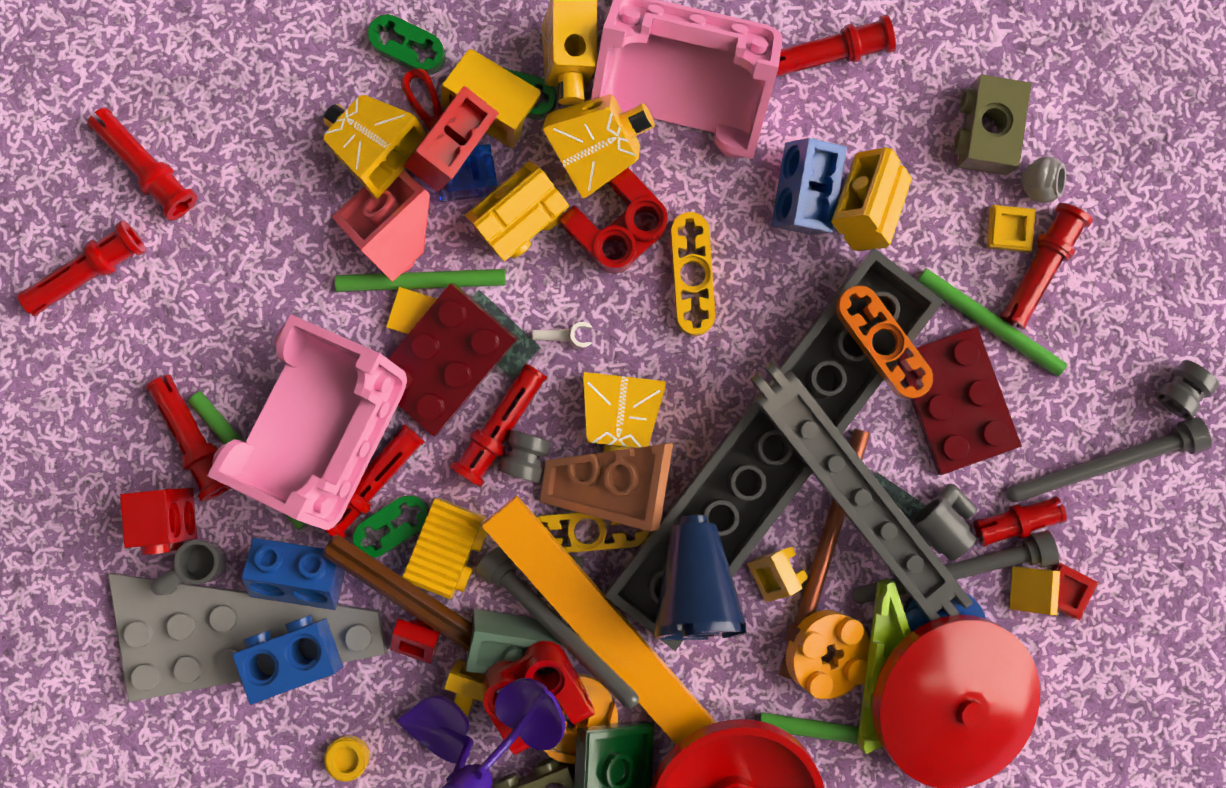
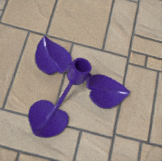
M531 678L513 680L499 692L495 702L496 715L502 723L513 730L482 764L465 765L474 742L471 737L467 736L469 721L465 713L450 699L439 695L429 696L397 720L401 727L435 755L447 762L456 764L453 772L446 778L447 783L442 788H491L492 775L489 769L519 735L529 747L542 751L554 748L562 740L565 732V719L552 692L548 691L544 684Z

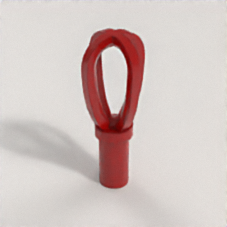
M420 68L413 69L403 75L401 86L411 106L425 122L427 130H430L442 114L440 100L428 73ZM413 78H419L425 83L433 104L434 116H430L424 111L412 93L410 83Z

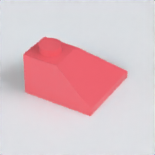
M403 170L378 199L373 197L363 187L332 218L360 250L393 282L400 274L407 272L414 265L415 260L424 253L430 194Z

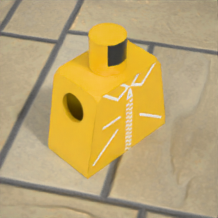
M550 0L543 19L542 45L545 85L558 86V103L562 105L572 106L584 102V87L588 86L596 69L597 0Z
M608 94L547 114L542 130L581 197L586 198L639 159L641 146L636 136L655 127L649 109L644 103L623 113L615 97L612 94Z
M367 95L358 96L347 109L339 104L330 106L323 118L324 124L329 128L324 134L323 140L343 165L376 199L386 191L405 169L403 165L426 135V132L413 114Z
M584 372L587 443L604 445V452L649 446L665 391L666 381Z

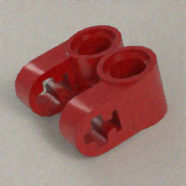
M629 168L607 182L612 190L628 206L627 210L608 227L599 231L574 205L557 219L562 228L603 271L611 274L623 273L629 269L635 260L662 238L668 221L667 210L663 203ZM644 212L651 213L657 219L658 225L650 231L640 230L634 223V219L638 214ZM610 241H619L624 244L627 253L619 260H611L604 255L603 247Z
M552 641L536 642L526 650L522 658L514 662H497L489 667L484 675L483 705L503 740L513 729L502 723L496 715L495 702L499 694L496 691L516 679L531 678L544 684L548 691L552 692L555 698L558 699L566 715L574 725L595 715L594 706L589 694L565 651L560 645ZM542 667H552L555 669L554 672L548 675H541L536 672ZM519 735L509 747V750L514 755H517L530 747Z

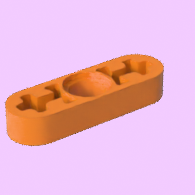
M853 286L843 292L836 302V314L893 393L904 399H913L926 394L933 383L932 370L876 293L866 286ZM850 296L855 300L864 298L867 301L868 305L864 307L863 311L870 321L875 319L877 315L882 320V322L870 327L864 335L859 328L866 325L867 322L859 313L853 316L848 313L847 309L852 305L849 299ZM879 330H886L895 338L896 346L890 355H881L872 346V338ZM905 351L908 358L900 362L908 371H919L920 376L916 379L919 387L917 389L913 386L904 388L900 382L905 378L904 372L898 365L893 366L889 370L886 363L896 360Z

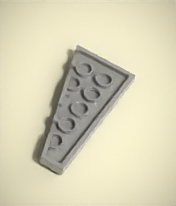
M121 573L108 574L129 702L240 682L241 679L232 654L246 647L244 639L267 630L270 631L273 638L288 632L285 624L311 615L313 622L327 618L342 663L385 655L387 653L380 610L337 604L336 610L253 598L250 597L247 591L185 583L178 585L176 591L172 594L156 595L151 590V583L156 578L135 577ZM309 638L301 639L299 643L301 654L307 659H315L318 652L316 644ZM261 653L258 658L259 668L265 674L273 675L275 671L274 660L271 656Z

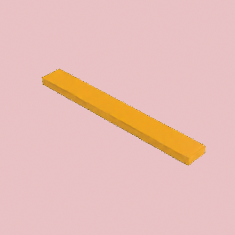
M517 495L483 522V529L580 638L638 694V703L675 744L694 731L716 723V720L612 602L605 597V594Z

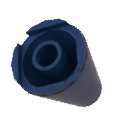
M704 515L681 517L680 524L671 527L654 627L655 639L662 638V640L667 641L708 640V637L719 636V632H722V638L747 634L746 621L717 525L707 523V516Z

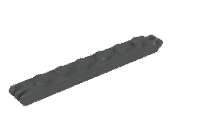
M770 362L764 369L774 381L773 384L769 386L758 373L750 379L761 393L754 399L928 620L933 621L941 618L937 614L940 609L948 616L960 615L950 601L956 598L957 602L967 609L973 604L969 596L796 375L790 370L783 375L779 368L773 362Z

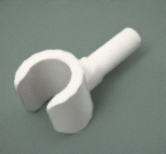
M578 322L570 329L533 330V340L569 342L574 348L582 349L592 344V342H578L574 335L577 328L591 329L592 326L587 322Z

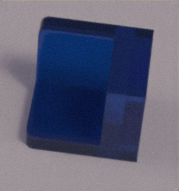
M490 144L475 146L454 177L439 191L440 202L486 197L498 187Z

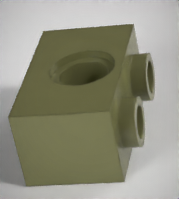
M981 74L970 87H965L960 101V113H965L963 129H958L953 148L954 154H959L957 168L1008 175L1020 166L1032 82ZM982 117H988L996 123L997 133H990L985 130L982 125Z

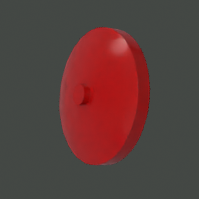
M952 615L935 619L920 626L906 636L895 647L883 665L873 696L872 714L876 735L888 757L905 774L924 785L935 788H965L979 784L995 776L1008 766L1028 741L1039 711V676L1035 663L1024 644L1011 632L996 623L972 615Z
M734 719L707 725L694 731L677 743L658 767L651 788H824V784L811 755L794 736L766 722Z

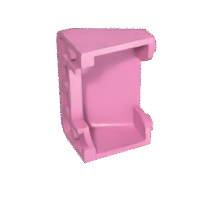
M613 0L603 26L591 100L612 94L623 113L644 103L653 119L715 133L714 144L724 155L731 158L745 157L754 159L779 68L782 34L777 29L766 24L662 0Z
M290 314L286 324L280 328L275 337L277 357L286 364L246 442L234 439L220 446L213 457V465L207 476L298 521L324 530H330L343 516L403 396L407 375L404 370L382 354Z

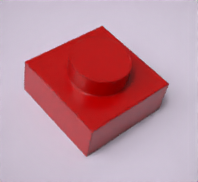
M398 618L392 632L391 651L431 664L438 647L440 633L434 631L433 628L420 620H410L408 622Z

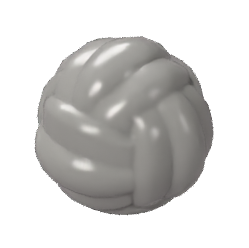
M1041 157L1028 165L1021 177L1023 190L1027 196L1033 201L1040 203H1050L1063 195L1066 184L1065 164L1053 157Z

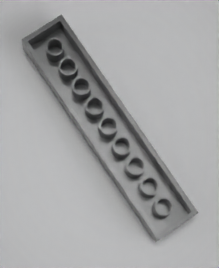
M875 248L860 260L778 367L783 375L788 370L796 375L841 434H843L884 379L839 320L836 314V302L839 296L853 286H866L876 293L911 342L916 339L944 302ZM852 296L849 297L852 305L847 309L848 313L851 316L859 313L867 322L866 325L859 328L863 335L870 327L882 322L878 315L875 319L869 320L863 311L864 307L868 305L864 298L855 300ZM879 330L872 338V346L877 353L890 355L895 349L896 341L890 332ZM902 355L896 360L886 363L889 370L896 365ZM770 377L766 383L770 386L774 381ZM754 399L663 515L660 529L650 532L646 540L639 546L605 590L606 598L652 634H654L671 527L679 525L680 518L684 516H707V523L717 525L733 577L812 474ZM659 638L674 651H676L677 648L683 642L662 640V638Z

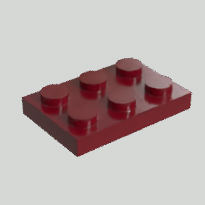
M450 283L388 358L404 370L407 375L406 388L398 406L431 435L437 436L517 342L518 338L455 283Z
M978 326L916 348L932 370L933 383L926 394L910 400L938 475H944L1022 447ZM904 353L897 362V365L905 374L903 379L905 386H913L917 389L919 386L916 383V379L920 376L919 371H908L900 362L908 358V355Z

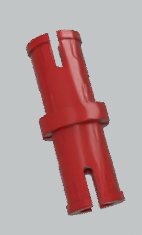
M1057 496L1024 507L1016 504L1009 506L1010 510L1007 512L974 520V530L977 538L982 537V539H979L982 547L1015 536L1019 539L1030 537L1032 531L1065 523L1067 516L1064 505L1057 506V504L1061 503L1060 498Z

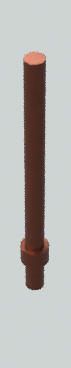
M854 429L849 444L861 460H863L870 433ZM833 499L794 624L789 623L785 640L788 643L789 640L795 641L796 635L801 630L797 626L807 616L815 613L845 518V514ZM785 651L779 675L792 679L787 670Z

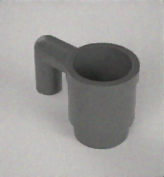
M947 484L934 500L916 514L911 524L938 554L943 553L949 561H954L964 555L976 541V537L969 531L970 526L961 516L967 520L976 513L978 508L955 484Z
M192 540L183 544L175 554L174 567L152 581V592L156 595H167L175 592L177 586L183 582L197 585L218 579L225 571L227 565L224 550L218 544L204 540Z

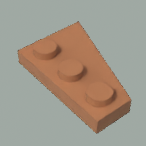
M673 443L546 460L539 502L650 532L660 529Z

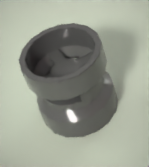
M1183 360L1174 370L1173 380L1169 383H1163L1155 393V397L1176 416L1192 420L1200 410V402L1203 398L1211 397L1220 384L1214 375L1199 364Z
M511 429L507 442L512 451H509L508 455L502 458L498 470L518 478L539 483L543 472L539 457L548 455L552 442Z

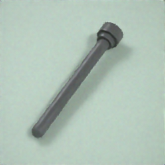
M1200 417L1179 422L1177 428L1172 429L1169 435L1010 486L1006 491V497L1011 502H1019L1176 450L1181 453L1195 454L1211 448V435L1205 422Z
M1049 530L1030 534L1029 539L1023 540L1021 546L944 566L954 579L958 580L1028 562L1029 565L1037 564L1040 568L1057 564L1059 562V553L1053 535ZM896 578L890 579L895 581L898 594L907 593ZM877 582L855 588L852 592L854 602L864 604L875 601Z
M500 547L491 550L480 561L476 572L488 584L494 583L497 587L502 585L624 707L634 708L639 701L638 694L514 573L516 568L512 565L513 561Z

